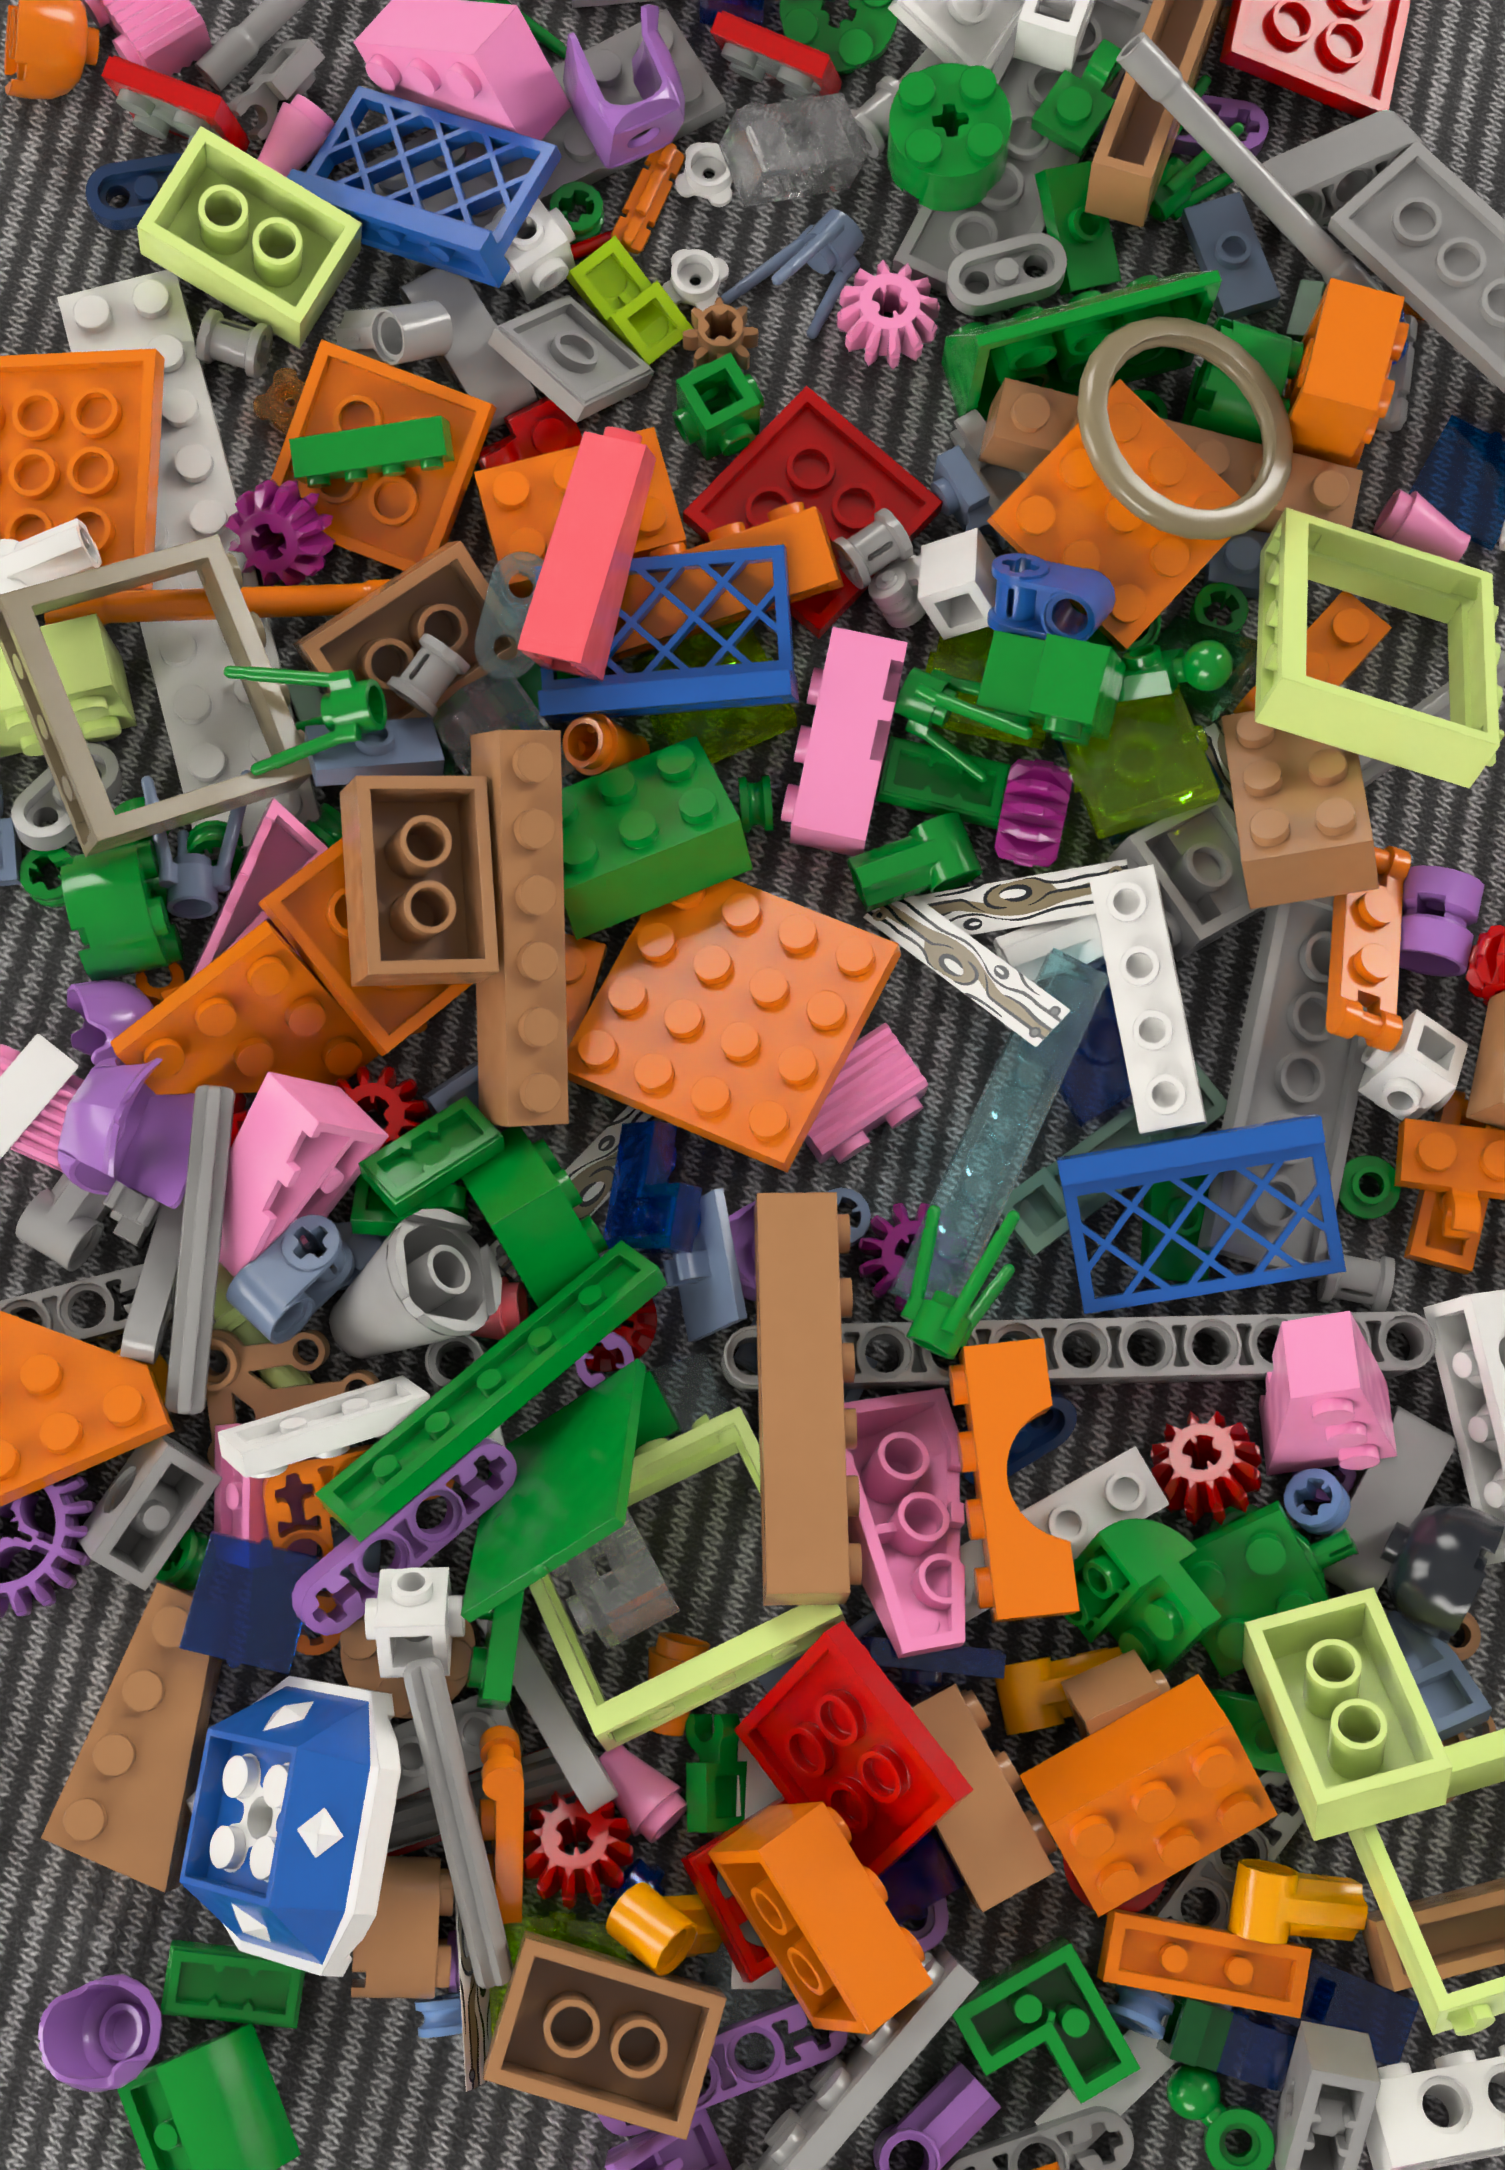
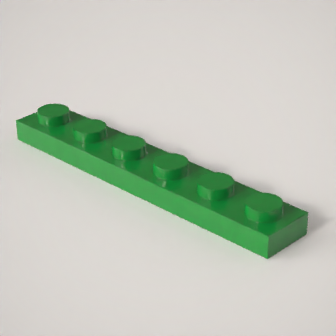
M622 1240L619 1241L316 1492L315 1495L326 1511L361 1543L668 1285L659 1267Z

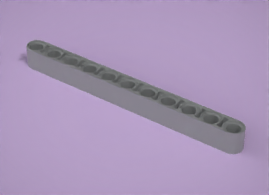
M1406 1311L1351 1312L1385 1378L1400 1376L1422 1367L1430 1361L1435 1352L1436 1338L1434 1330L1428 1321L1417 1313ZM1332 1313L979 1321L973 1329L966 1346L998 1343L1001 1338L1006 1337L1017 1340L1044 1338L1049 1382L1052 1385L1265 1380L1267 1372L1273 1371V1363L1263 1359L1258 1351L1257 1340L1261 1332H1269L1277 1337L1281 1322ZM912 1322L841 1324L842 1343H853L855 1352L854 1383H843L844 1390L950 1388L949 1371L943 1370L935 1364L930 1351L920 1347L906 1337ZM757 1325L740 1328L730 1336L723 1349L720 1363L723 1376L728 1383L736 1389L746 1392H758V1375H746L739 1371L734 1363L733 1354L735 1349L742 1344L749 1342L757 1344ZM1390 1329L1400 1331L1408 1339L1410 1353L1406 1361L1397 1359L1388 1350L1386 1338ZM1197 1333L1211 1336L1218 1344L1220 1354L1216 1365L1204 1364L1195 1356L1192 1343ZM1131 1335H1143L1152 1342L1156 1351L1155 1361L1152 1366H1140L1131 1359L1127 1350L1128 1339ZM1076 1336L1087 1342L1092 1353L1091 1363L1088 1367L1077 1368L1066 1361L1062 1352V1344L1065 1337ZM882 1340L893 1345L899 1357L898 1367L894 1371L887 1373L878 1372L873 1369L866 1360L865 1351L867 1344L872 1341Z

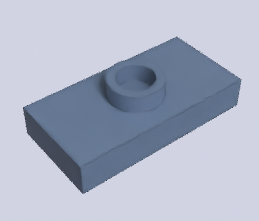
M1240 192L1184 208L1180 219L1200 271L1218 270L1222 280L1214 302L1218 317L1234 320L1277 307L1281 296Z
M429 717L387 720L384 729L363 733L360 741L339 744L308 757L316 787L348 784L355 776H443L445 761L433 720ZM325 725L305 726L304 742L327 734L330 731Z

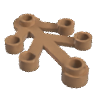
M213 1329L211 1350L223 1352L227 1358L228 1365L222 1373L215 1372L210 1366L208 1371L206 1398L212 1442L207 1454L209 1463L215 1469V1426L237 1423L234 1395L254 1410L255 1420L349 1392V1385L353 1380H362L367 1385L380 1381L370 1371L356 1370L339 1381L271 1388L251 1371L292 1365L297 1370L305 1372L315 1370L326 1362L330 1354V1345L325 1335L317 1330L309 1329L296 1334L293 1338L281 1344L266 1342L244 1345L232 1332L223 1329ZM302 1339H309L317 1345L319 1350L318 1357L314 1362L305 1361L300 1357L298 1345Z

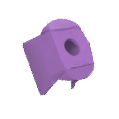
M646 4L641 6L643 41L632 58L633 82L643 101L629 105H615L607 102L601 93L575 33L568 34L563 74L564 89L573 113L592 142L600 161L608 169L630 163L667 146L674 140L684 122L685 95L672 56L658 31L659 7ZM652 128V129H651L650 131H648L646 134H644V135H642V136H640V137H638V138L632 139V138H633L634 136H636L637 134H639V133H641V132H643V131H645V130H647V129Z
M118 1057L102 1060L91 1069L67 1105L57 1150L58 1162L63 1173L79 1188L94 1194L108 1195L116 1180L128 1188L136 1190L172 1209H176L180 1205L186 1187L194 1093L156 1095L144 1083L163 1059L155 1058L148 1063L125 1065Z

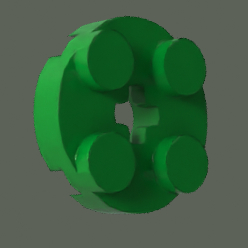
M780 0L779 13L784 35L829 54L839 76L853 73L854 70L864 68L871 61L873 63L880 58L891 44L897 28L898 18L887 9L893 0H848V7L856 11V15L853 21L843 19L839 28L828 25L830 16L826 11L822 10L827 1L835 2L836 0Z

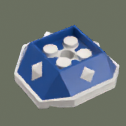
M288 1676L252 1705L208 1728L197 1789L186 1800L192 1816L179 1882L224 1924L239 1951L319 1976H344L352 1961L350 1953L364 1939L377 1914L400 1781L401 1764L398 1741L390 1723V1720L395 1716L392 1694L310 1678Z

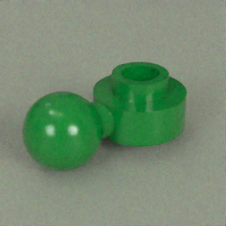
M1187 2064L1175 2069L1167 2082L1166 2094L1168 2102L1179 2116L1188 2120H1201L1206 2126L1203 2143L1206 2155L1212 2166L1216 2170H1267L1274 2156L1275 2144L1271 2129L1265 2120L1248 2107L1238 2105L1225 2107L1220 2102V2083L1211 2070ZM1234 2129H1243L1250 2136L1248 2148L1238 2154L1230 2152L1225 2146L1227 2134Z

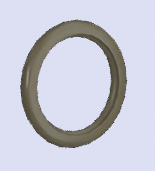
M1159 316L1131 322L1107 335L1090 355L1079 385L1077 416L1081 440L1093 469L1111 495L1134 516L1160 531L1186 539L1220 540L1243 534L1269 516L1281 500L1292 470L1293 438L1289 416L1276 386L1260 363L1239 343L1213 327L1186 318ZM1157 347L1178 348L1196 354L1217 366L1238 386L1251 405L1260 427L1263 443L1262 467L1256 482L1243 497L1228 506L1213 510L1194 509L1174 503L1157 493L1133 471L1121 454L1110 428L1107 410L1110 387L1116 373L1127 360L1148 349Z

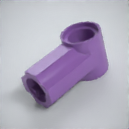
M958 2061L896 2124L890 2125L880 2133L875 2141L873 2150L875 2167L877 2170H890L889 2157L894 2146L901 2141L913 2140L919 2142L923 2147L924 2158L919 2170H940L986 2124L1001 2106L965 2066Z

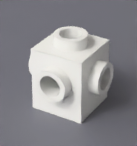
M538 198L504 255L511 269L502 284L506 286L512 282L527 304L545 292L557 287L566 279L569 271L575 267L570 243L576 237L568 221L557 207L548 212ZM505 206L495 214L492 222L486 225L485 229L495 230L506 211Z
M1416 1009L1403 1021L1400 1040L1392 1051L1385 1052L1370 1046L1365 1048L1361 1062L1366 1067L1358 1091L1401 1121L1405 1118L1418 1119L1429 1109L1438 1111L1450 1100L1456 1090L1469 1044Z
M449 1567L380 1569L377 1598H366L365 1634L367 1640H376L380 1678L403 1677L406 1664L427 1657L438 1658L442 1662L445 1676H450L452 1637H464L465 1619L460 1615L464 1595H452Z

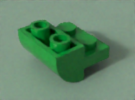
M1138 1518L1115 1522L1099 1531L1073 1562L1080 1611L1064 1615L1071 1624L1077 1626L1090 1643L1109 1631L1119 1643L1122 1654L1134 1649L1149 1673L1160 1669L1163 1675L1167 1674L1222 1616L1182 1567L1197 1549L1179 1532L1162 1523Z
M253 2023L199 2043L182 2053L149 2065L142 2070L136 2079L117 2089L146 2170H276L301 2155Z

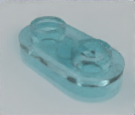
M529 552L511 553L502 558L494 567L475 636L474 655L478 665L486 674L499 680L519 678L527 673L535 663L518 649L516 656L511 660L498 658L493 649L494 642L500 637L513 639L518 648L521 632L544 562L542 558ZM516 575L528 577L533 585L531 595L526 598L514 596L509 589L510 579Z

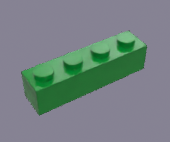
M441 415L289 439L294 478L304 484L307 483L308 488L327 487L331 485L330 480L345 478V482L366 481L369 479L368 474L383 472L385 477L400 476L406 474V468L421 466L422 471L439 470L444 468V462L455 461L450 424Z

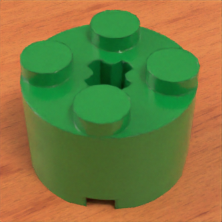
M938 64L927 67L919 72L909 73L899 84V90L893 99L889 115L887 162L894 183L902 192L904 188L911 195L918 198L920 205L943 212L970 208L982 201L987 196V192L997 181H1000L1004 174L1011 135L1012 113L1004 91L997 84L996 77L990 69L979 65Z
M1219 316L1212 327L1239 343L1260 363L1276 386L1281 397L1286 378L1292 380L1297 373L1303 356L1304 344L1292 340L1291 337ZM1204 359L1201 367L1196 366L1185 401L1181 423L1263 444L1259 424L1245 396L1224 372ZM1281 397L1285 409L1288 413L1290 407V399Z
M151 840L128 843L87 857L84 854L63 859L65 866H61L60 874L65 907L71 930H78L85 946L90 945V948L80 950L78 953L91 981L110 980L170 966L173 962L184 960V950L178 928L175 923L170 924L166 910V888L159 885V864Z

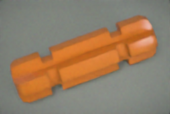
M673 143L647 155L644 163L648 166V170L645 168L640 170L622 209V213L626 214V217L620 215L611 232V238L616 236L628 253L639 254L644 250L651 235V230L647 229V227L653 228L673 187V182L669 181V179L675 180L684 164V154L676 149L677 146Z

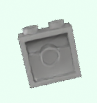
M1219 790L1130 835L1107 858L1108 862L1127 859L1128 869L1154 865L1159 880L1173 955L1177 962L1221 938L1233 926L1267 908L1250 909L1235 813Z

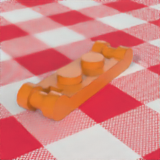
M1389 845L1384 850L1374 846L1379 889L1334 896L1326 1011V1029L1328 1033L1345 1039H1350L1357 1035L1365 1038L1367 1046L1385 1052H1390L1396 1047L1403 1030V1020L1401 1016L1397 1015L1403 883L1411 866V855L1408 851Z

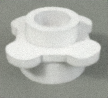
M698 142L690 145L685 152L684 173L678 175L675 180L677 192L685 198L695 195L708 199L711 205L715 207L727 205L732 200V190L730 187L733 179L742 171L741 158L734 152H728L726 148L717 143ZM706 171H711L715 175L713 178L707 179L703 174Z
M682 249L675 252L671 258V278L662 286L675 305L685 303L696 306V308L702 311L715 305L716 298L719 297L717 293L720 284L729 276V268L726 262L721 258H714L708 252L699 249ZM697 277L701 280V283L695 286L690 283V280Z

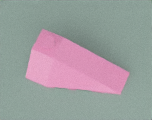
M944 1388L845 1402L844 1408H855L857 1414V1448L846 1449V1475H858L859 1516L848 1517L849 1543L861 1544V1583L898 1658L962 1647L965 1643V1566L961 1563L960 1529L965 1524L964 1503L960 1502L961 1467L957 1445V1432L959 1430Z

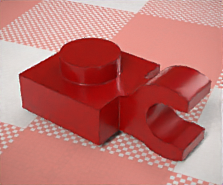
M546 396L504 417L511 435L482 448L477 463L480 469L484 470L579 446L582 435L576 422Z

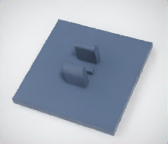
M723 1188L714 1189L666 1216L673 1259L663 1261L664 1272L668 1284L667 1287L678 1286L688 1342L701 1340L747 1318Z

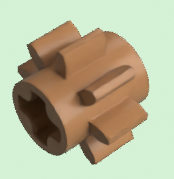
M717 297L715 305L706 308L704 311L695 307L691 310V323L694 329H688L683 332V349L689 351L696 350L693 357L694 368L710 363L730 352L740 368L744 370L750 368V354L746 348L758 346V329L745 327L748 309L745 305L736 310L732 306L724 304L721 297Z

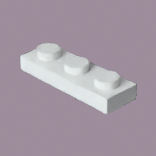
M403 1375L219 1431L217 1433L221 1457L245 1478L260 1479L274 1477L286 1471L289 1464L311 1457H337L346 1453L352 1444L374 1437L382 1439L428 1401L430 1394Z

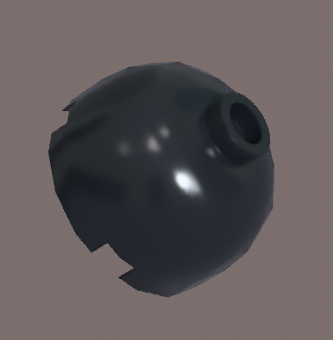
M1439 1503L1421 1511L1409 1527L1397 1522L1384 1546L1380 1558L1391 1563L1387 1589L1392 1604L1401 1616L1419 1630L1448 1643L1450 1636H1454L1483 1582L1486 1575L1483 1571L1488 1560L1484 1556L1487 1551L1495 1554L1504 1531L1505 1522L1481 1510L1460 1503Z

